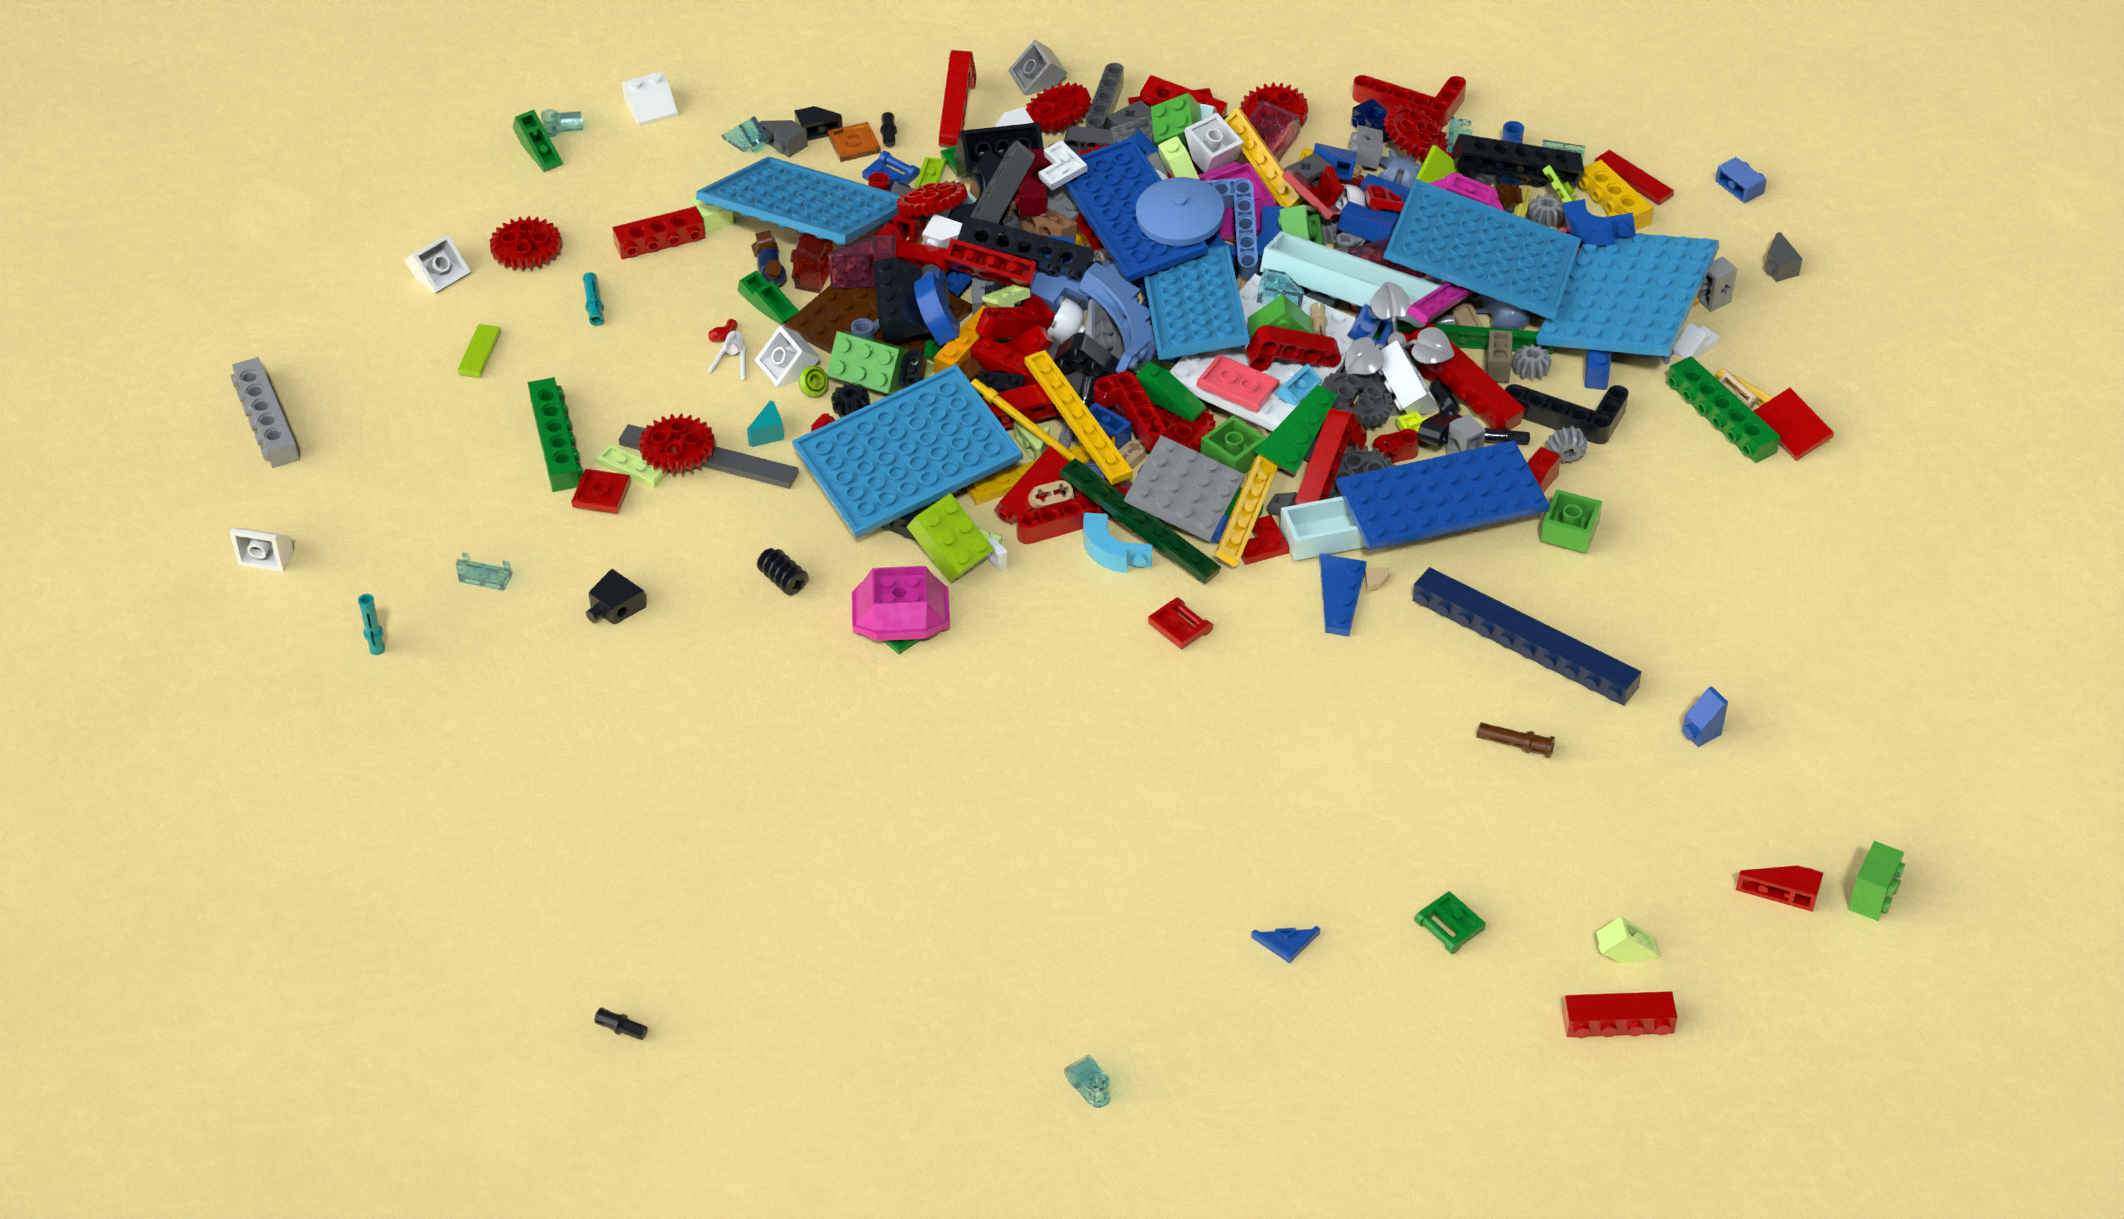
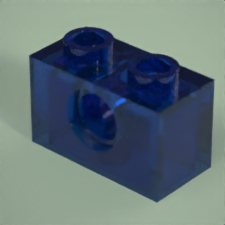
M1373 98L1353 107L1351 124L1356 129L1358 125L1382 130L1383 143L1392 140L1388 138L1390 133L1385 132L1387 127L1383 125L1385 122L1384 118L1388 113L1384 107Z

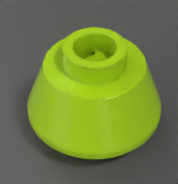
M808 366L801 372L798 384L804 393L817 397L826 391L828 377L822 368Z

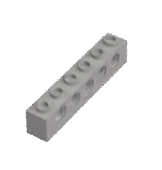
M259 357L232 364L234 374L230 375L234 388L239 387L236 391L240 402L245 401L242 405L246 417L251 416L248 420L252 431L257 430L254 434L258 446L263 445L260 448L264 460H269L272 468L299 461L295 441Z

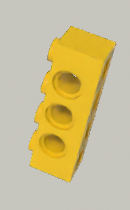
M1599 160L1584 166V173L1578 185L1595 202L1602 206L1607 213L1615 211L1621 215L1633 212L1635 231L1651 225L1654 207L1607 164Z

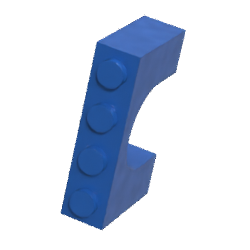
M1369 173L1362 181L1360 187L1363 192L1366 184L1388 188L1393 193L1402 197L1401 202H1406L1411 188ZM1348 201L1342 209L1337 229L1386 247L1401 212L1388 209L1377 211Z
M1262 206L1261 233L1257 239L1258 263L1262 262L1264 248L1282 231V228L1279 226L1278 217L1280 209H1283L1284 206ZM1218 231L1210 238L1204 240L1208 248L1229 245L1232 263H1238L1237 247L1226 243Z

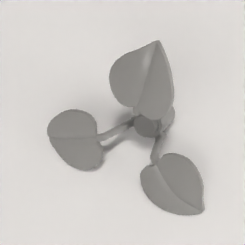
M1385 282L1374 294L1371 308L1374 315L1379 319L1388 320L1392 318L1394 333L1389 336L1388 345L1397 340L1406 350L1415 344L1412 348V356L1418 362L1424 364L1442 363L1453 358L1454 351L1448 337L1438 328H1425L1419 332L1418 340L1413 339L1408 343L1406 342L1405 336L1397 330L1396 317H1404L1408 314L1407 310L1410 306L1409 297L1399 285ZM1369 337L1359 338L1354 341L1349 347L1345 358L1347 375H1371L1378 372L1384 364V354L1379 348L1383 349L1387 345L1377 344L1375 346L1373 340Z

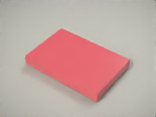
M1218 354L1198 378L1196 386L1258 413L1279 387L1280 380Z

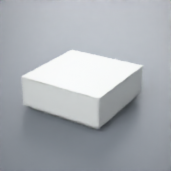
M994 537L987 540L994 548L987 559L1000 572L1007 569V550Z

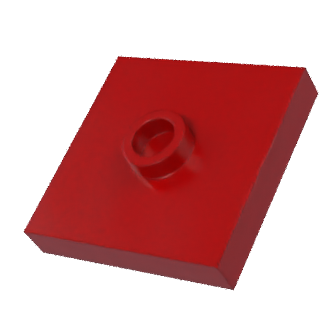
M585 469L572 498V507L618 513L631 482L630 475Z

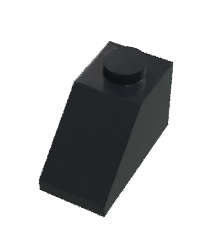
M816 106L794 110L795 123L807 130V141L843 133L842 116L839 113Z

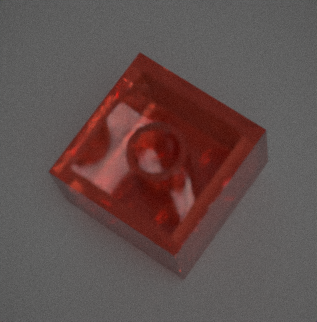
M805 233L803 236L800 235L798 246L795 250H792L790 261L793 263L792 279L795 282V289L821 293L834 267L833 240L818 239L816 235Z

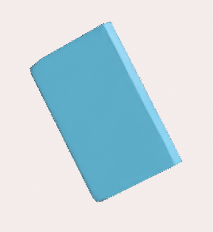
M1307 364L1278 388L1274 394L1295 406L1323 380Z

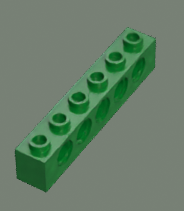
M1692 356L1670 365L1667 379L1669 386L1675 389L1685 401L1698 410L1701 415L1710 421L1716 429L1721 431L1730 442L1734 443L1754 463H1758L1777 453L1781 436Z
M555 377L527 382L552 492L577 488L579 477H582L583 473L581 464H576V461H579L577 447L572 448L575 445L573 432H568V430H571L569 416L564 417L567 414L565 401H560V399H564L561 385H556Z

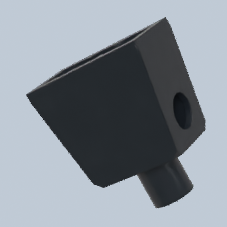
M611 569L589 591L591 608L586 611V616L592 623L597 622L603 617L612 624H618L646 608L644 590L614 569Z

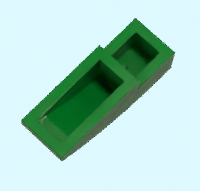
M757 270L739 280L737 290L756 309L770 319L784 324L800 312L773 281L768 283Z

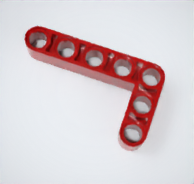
M950 51L939 131V146L952 147L957 145L959 131L964 130L969 88H975L976 67L972 51Z
M1359 75L1353 80L1352 98L1357 103L1385 112H1389L1395 105L1399 107L1400 104H1403L1405 107L1409 104L1412 109L1417 106L1418 111L1425 110V115L1431 114L1432 120H1438V126L1445 127L1464 102L1466 80L1461 76L1450 77L1436 97L1370 76Z
M1330 408L1294 505L1327 499L1346 447L1355 450V446L1358 445L1360 450L1364 449L1367 433L1354 412Z

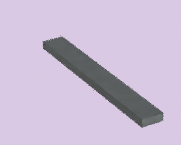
M628 424L619 438V445L639 450V438L642 437V431H647L646 428ZM716 446L715 450H712L713 455L707 456V463L700 461L703 467L790 489L799 474L798 467Z

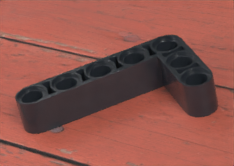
M1511 384L1505 388V391L1526 409L1522 419L1554 430H1562L1563 426L1566 429L1571 426L1575 429L1580 428L1587 441L1594 444H1605L1609 441L1626 412L1629 394L1628 390L1623 386H1611L1596 411L1521 385Z

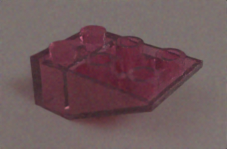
M896 235L871 236L829 252L831 288L875 287L873 261L897 257Z

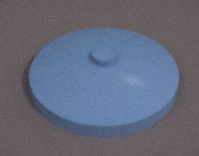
M1188 177L1169 178L1154 183L1140 195L1136 204V220L1141 231L1150 239L1171 246L1193 245L1210 238L1221 227L1225 215L1224 201L1220 193L1210 184Z

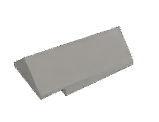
M1090 299L1085 334L1120 360L1124 353V341L1121 332L1109 313L1095 300ZM1082 370L1083 375H1088L1086 372Z

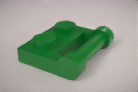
M1450 891L1418 912L1414 919L1421 927L1425 926L1446 945L1445 949L1451 954L1459 951L1462 945L1484 931L1486 923ZM1436 916L1457 935L1454 937L1450 936L1431 918Z

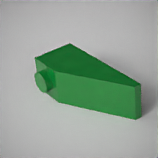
M533 109L515 116L512 128L521 145L541 170L546 172L563 165L535 110Z
M1149 361L1136 374L1138 381L1152 403L1191 422H1194L1206 410V406L1168 370Z

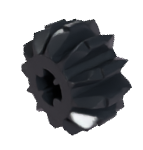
M853 382L851 385L843 383L842 387H836L835 392L832 393V408L834 413L838 414L840 418L870 405L868 390L864 389L862 384L855 386Z

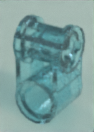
M1086 1055L1064 1068V1073L1071 1086L1077 1089L1089 1105L1101 1108L1110 1102L1109 1078L1097 1065L1093 1057Z

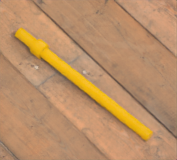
M976 378L971 382L975 390L983 395V399L990 404L994 403L1045 444L1051 445L1069 462L1076 458L1084 464V461L998 396L999 393L992 387L988 388Z

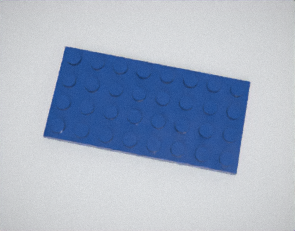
M1133 137L1078 156L1087 164V171L1063 184V186L1126 281L1136 280L1208 253V246L1205 241L1187 246L1165 245L1150 239L1139 228L1136 220L1137 201L1149 186L1162 181V179Z
M1515 440L1337 478L1336 483L1368 551L1548 512L1550 506Z

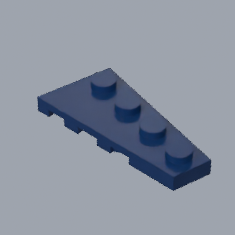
M1320 554L1319 565L1325 633L1349 637L1367 561Z

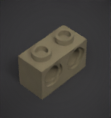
M1489 330L1487 374L1496 382H1509L1512 364V331Z

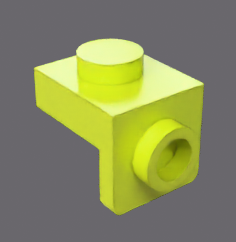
M1418 411L1397 417L1396 424L1400 430L1413 429L1418 433L1421 423L1429 417L1422 418Z

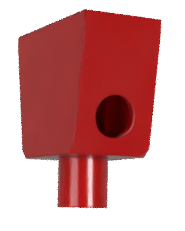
M898 212L893 217V224L899 229L904 242L921 244L923 241L922 233L926 228V216L922 214L918 217L916 215L909 217V215L903 216V214Z

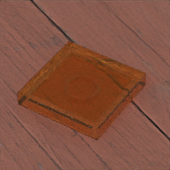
M868 122L828 131V138L840 162L881 153V147Z

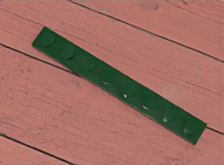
M1073 459L1061 468L1059 476L1147 542L1153 544L1155 548L1202 583L1206 584L1219 574L1220 565L1153 515L1124 502L1125 494L1078 459Z

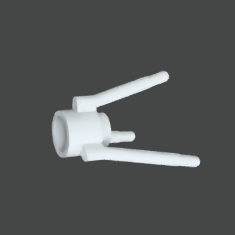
M736 331L728 333L721 350L710 365L708 373H712L725 352L730 355L740 353L741 380H745V352L747 347L743 345L744 337L741 333Z

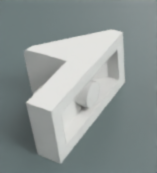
M1690 323L1676 342L1674 354L1682 360L1689 356L1696 359L1718 345L1720 336L1704 325L1699 328Z

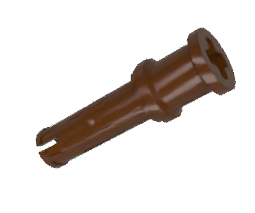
M1480 722L1477 731V738L1523 748L1525 753L1535 752L1544 754L1549 759L1552 756L1555 745V736L1548 738L1536 735L1534 731H1527V733L1518 732Z

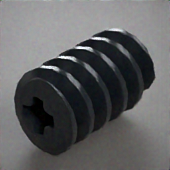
M768 548L758 558L757 568L787 595L796 594L807 583L808 573L802 570L801 566L797 565L794 560H791L783 550Z

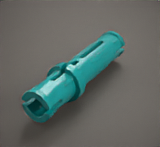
M588 272L582 278L586 295L585 308L589 313L590 324L598 326L604 321L602 315L603 303L599 297L597 276L595 273Z
M363 594L358 598V604L360 605L365 627L363 631L364 638L368 641L370 653L380 655L385 651L382 639L384 635L383 628L378 622L374 597L371 594Z

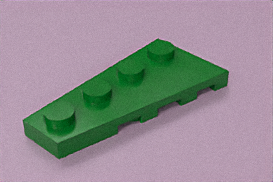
M1316 385L1254 451V455L1257 456L1259 454L1279 468L1296 475L1338 395Z

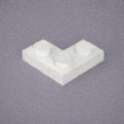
M1061 140L1044 150V156L1052 165L1041 170L1039 178L1051 190H1054L1087 171V164Z

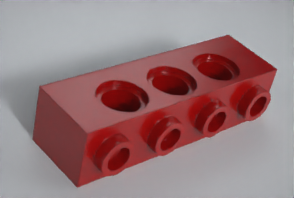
M1153 75L1149 76L1140 91V100L1150 108L1189 93L1198 103L1214 106L1222 118L1227 114L1228 103Z
M696 206L612 227L614 244L621 260L705 239L704 222Z
M953 238L950 239L944 258L945 267L1002 282L1010 286L1017 285L1029 288L1030 291L1037 273V262Z

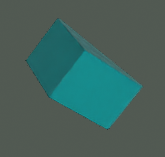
M770 400L747 428L749 446L755 447L784 440L783 423L774 401Z

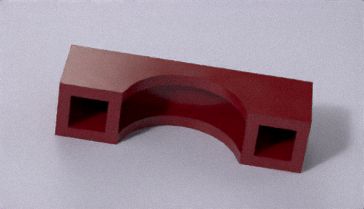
M1029 149L1035 154V158L1017 188L1016 207H1020V216H1047L1048 190L1047 185L1040 184L1043 181L1039 178V172L1052 165V163L1044 156L1045 149Z

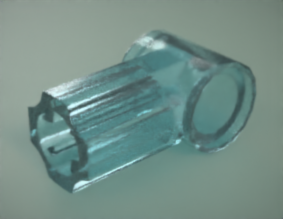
M546 109L541 113V123L549 137H554L562 131L583 130L581 111L558 113L554 109Z

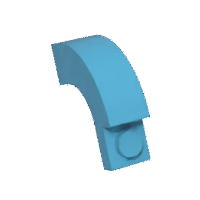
M1084 513L1083 542L1087 553L1096 563L1109 570L1127 573L1128 566L1152 568L1153 544L1126 543L1116 540L1108 532V514Z

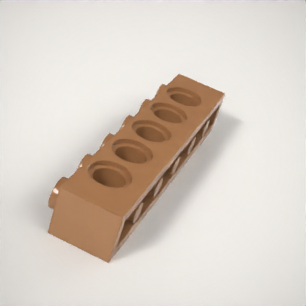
M973 178L970 182V193L977 199L978 185L975 178ZM1016 190L1000 219L1002 222L1007 216L1016 215L1020 219L1022 230L1047 237L1048 235L1064 236L1065 238L1073 237L1075 244L1076 222L1050 208L1047 209V216H1020V207H1016Z

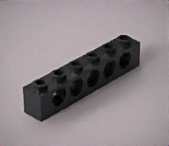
M1459 134L1452 148L1454 164L1457 168L1551 182L1543 172V169L1550 165L1564 183L1568 181L1571 186H1577L1584 173L1582 156L1578 152Z
M969 216L964 217L957 239L1037 262V269H1044L1052 275H1059V273L1068 275V278L1076 281L1083 279L1086 270L1092 266L1094 259L1093 248ZM981 236L988 237L985 242H978ZM1001 242H1009V245L1007 247H999V244ZM1023 247L1031 248L1027 253L1020 252ZM1046 252L1052 253L1051 257L1047 259L1041 257ZM1066 258L1073 259L1070 264L1062 263Z

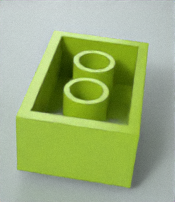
M951 493L915 516L907 526L950 584L984 561L994 550Z

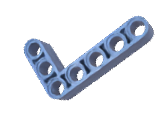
M1247 178L1204 181L1220 193L1224 201V208H1235L1239 275L1245 280H1250L1254 274L1258 275L1259 272L1253 183Z

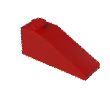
M1540 446L1527 464L1544 493L1559 475L1561 455Z
M1798 865L1740 870L1736 891L1813 912L1824 872Z

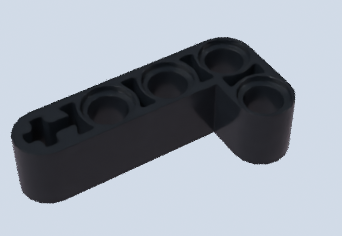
M1080 332L1073 334L1059 345L1053 361L1062 374H1067L1076 367H1079L1088 375L1094 376L1097 381L1099 378L1118 373L1115 370L1120 360L1090 336ZM1130 369L1128 370V372H1131L1136 376V372Z

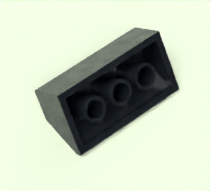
M1040 122L959 131L955 150L957 177L972 175L971 172L979 157L986 150L1003 159L1007 150L1015 141H1019L1028 149H1044Z
M897 257L873 261L878 319L885 342L929 333V329L918 307L914 290V282L923 276L922 268Z

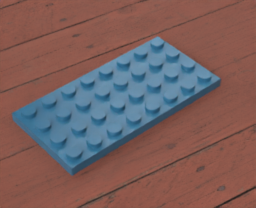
M1229 245L1208 248L1207 254L1144 276L1159 360H1171L1185 355L1194 356L1202 352H1216L1225 348H1239L1250 344Z

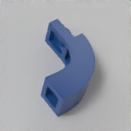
M1585 199L1563 203L1567 229L1572 236L1581 238V242L1601 246L1615 245L1614 239L1636 235L1633 212L1599 217L1588 212Z
M941 269L934 272L928 271L921 279L914 282L915 296L921 315L939 346L959 337L960 324L952 314L944 296L943 283L945 275Z

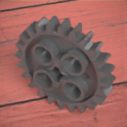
M1344 369L1343 373L1336 370L1335 374L1331 372L1328 377H1325L1321 386L1338 395L1332 408L1354 412L1360 423L1364 424L1367 428H1370L1371 424L1374 427H1377L1378 424L1383 425L1385 420L1388 421L1394 408L1392 406L1394 401L1390 399L1391 394L1385 393L1387 388L1380 387V381L1373 382L1372 376L1366 378L1365 375H1347L1346 369ZM1360 390H1364L1363 393L1359 395L1355 405L1351 408L1350 405L1355 401Z
M1356 445L1355 450L1351 451L1349 447H1346V453L1343 455L1327 499L1341 497L1336 485L1337 478L1396 465L1392 464L1391 457L1385 459V452L1377 454V448L1368 451V446L1366 445L1363 450H1360L1359 446Z

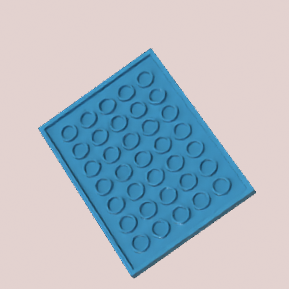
M769 156L696 191V200L703 201L706 205H716L723 207V210L740 212L741 215L746 217L760 218L762 222H773L778 224L779 227L793 228L799 233L813 234L818 239L833 240L839 245H845L855 238L870 232L872 229L881 226L883 223L892 220L899 212L896 201L897 198H900V195Z
M1415 179L1383 258L1390 260L1392 263L1409 267L1414 271L1426 273L1436 279L1448 281L1456 286L1470 289L1478 294L1492 297L1500 302H1505L1522 310L1536 313L1541 317L1554 320L1581 238Z
M1638 233L1635 236L1614 239L1615 245L1601 246L1583 243L1573 263L1555 319H1545L1536 337L1537 345L1670 357L1717 254L1719 240Z
M957 364L792 441L793 448L855 538L863 536L1023 459L1022 451Z

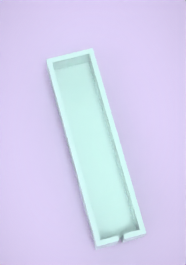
M1282 231L1264 248L1260 272L1266 273L1269 277L1284 279L1290 284L1307 287L1310 291L1327 294L1333 299L1348 301L1354 306H1363L1365 303L1371 306L1374 294L1385 282L1399 285L1407 293L1410 306L1441 286ZM1410 314L1404 317H1396V320L1409 322L1415 327L1421 328L1425 326Z
M1342 496L1281 508L1280 529L1289 545L1294 561L1317 557L1320 554L1327 555L1367 547Z

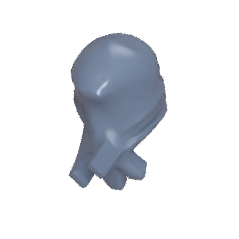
M1390 149L1389 158L1381 156L1380 163L1387 169L1380 173L1378 177L1411 188L1422 166L1414 162L1415 160L1411 155L1407 157L1398 156L1393 149Z
M1477 294L1473 297L1474 302L1481 299L1484 303V306L1477 309V313H1491L1492 328L1521 330L1530 321V311L1522 310L1514 305L1500 302L1483 294Z

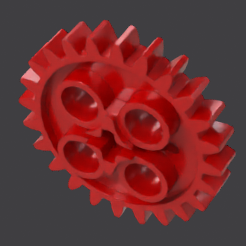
M1067 82L1065 86H1062V83H1059L1058 87L1051 85L1050 90L1043 89L1044 93L1042 94L1036 93L1037 98H1031L1032 103L1026 104V111L1034 123L1040 122L1041 132L1044 129L1046 133L1051 129L1056 132L1060 127L1064 130L1066 125L1072 126L1073 121L1079 122V117H1085L1084 112L1089 111V106L1092 105L1090 102L1091 97L1087 88H1084L1082 84L1078 86L1075 82L1070 85V82Z
M1272 82L1271 87H1268L1267 84H1264L1262 89L1256 86V92L1250 90L1249 96L1244 95V101H1241L1240 109H1242L1258 134H1265V138L1273 135V138L1276 139L1277 134L1284 138L1286 132L1292 135V129L1299 131V125H1304V120L1308 118L1307 98H1304L1303 93L1298 94V88L1291 90V85L1285 88L1283 83L1276 86Z
M1400 104L1399 107L1395 105L1384 118L1385 122L1383 125L1387 127L1385 132L1390 133L1388 138L1394 139V145H1400L1401 151L1405 149L1407 155L1412 153L1415 159L1420 156L1425 161L1433 145L1439 147L1442 151L1448 147V144H1446L1448 139L1445 138L1447 133L1442 132L1443 126H1438V120H1432L1431 114L1425 115V110L1418 111L1417 106L1412 109L1409 104L1406 107L1403 104Z
M948 181L943 183L936 182L921 185L920 188H913L912 191H906L905 194L900 195V198H897L896 203L898 211L903 216L909 215L911 217L916 215L918 217L922 214L927 216L928 214L944 212V209H952V206H959V203L967 199L968 194L966 185L960 181L956 183L955 181L949 183Z
M530 216L526 220L519 217L516 222L510 219L511 224L503 222V228L497 227L496 232L492 233V238L490 239L491 254H493V259H497L498 264L504 263L505 268L512 265V270H515L517 267H520L521 271L525 267L533 270L534 265L541 268L542 262L549 264V259H555V254H559V248H562L558 227H554L553 223L547 224V219L540 222L539 217H536L534 220H531Z
M1158 405L1154 406L1165 425V437L1198 453L1200 452L1201 438L1215 429L1216 421L1214 420V415L1209 414V408H1206L1194 422H1191Z
M671 414L670 419L662 416L661 422L653 420V426L646 425L647 431L641 432L642 437L639 438V451L642 460H646L647 466L653 464V470L661 467L662 473L670 469L671 474H674L675 470H679L683 474L686 468L689 471H693L692 466L694 465L700 468V461L707 463V456H712V450H715L712 428L707 427V422L701 423L699 417L692 420V415L683 418V414H680L678 418H675Z

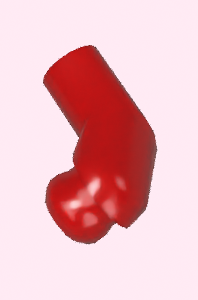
M728 319L725 326L713 328L708 333L709 339L712 342H724L728 333L736 330L737 321Z
M829 413L821 414L812 423L811 432L835 421V418L830 416Z

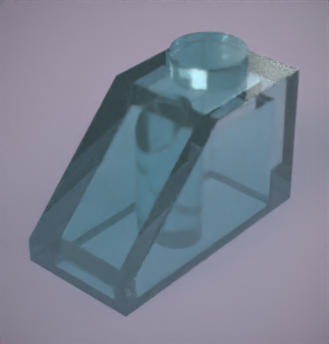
M755 116L721 135L725 141L742 152L749 149L754 152L762 147V141L768 138Z
M1264 268L1259 283L1257 302L1268 304L1284 294L1302 309L1304 290L1286 272Z

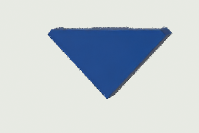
M1318 926L1303 930L1279 928L1268 932H1260L1255 929L1252 932L1251 938L1290 964L1320 934V928Z

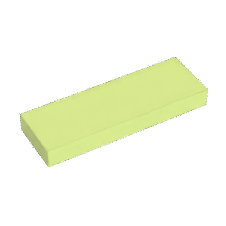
M611 444L596 458L597 464L617 473L630 475L631 479L655 488L668 474L667 470L662 473L661 467L653 470V464L647 466L646 460H642V457Z

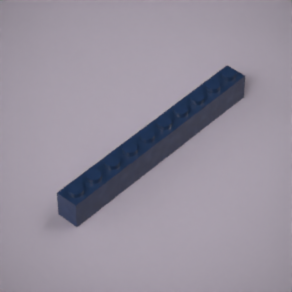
M1431 567L1414 584L1412 601L1505 648L1521 654L1525 658L1543 665L1547 669L1565 676L1567 679L1587 687L1589 690L1609 698L1611 701L1625 706L1639 688L1642 671Z

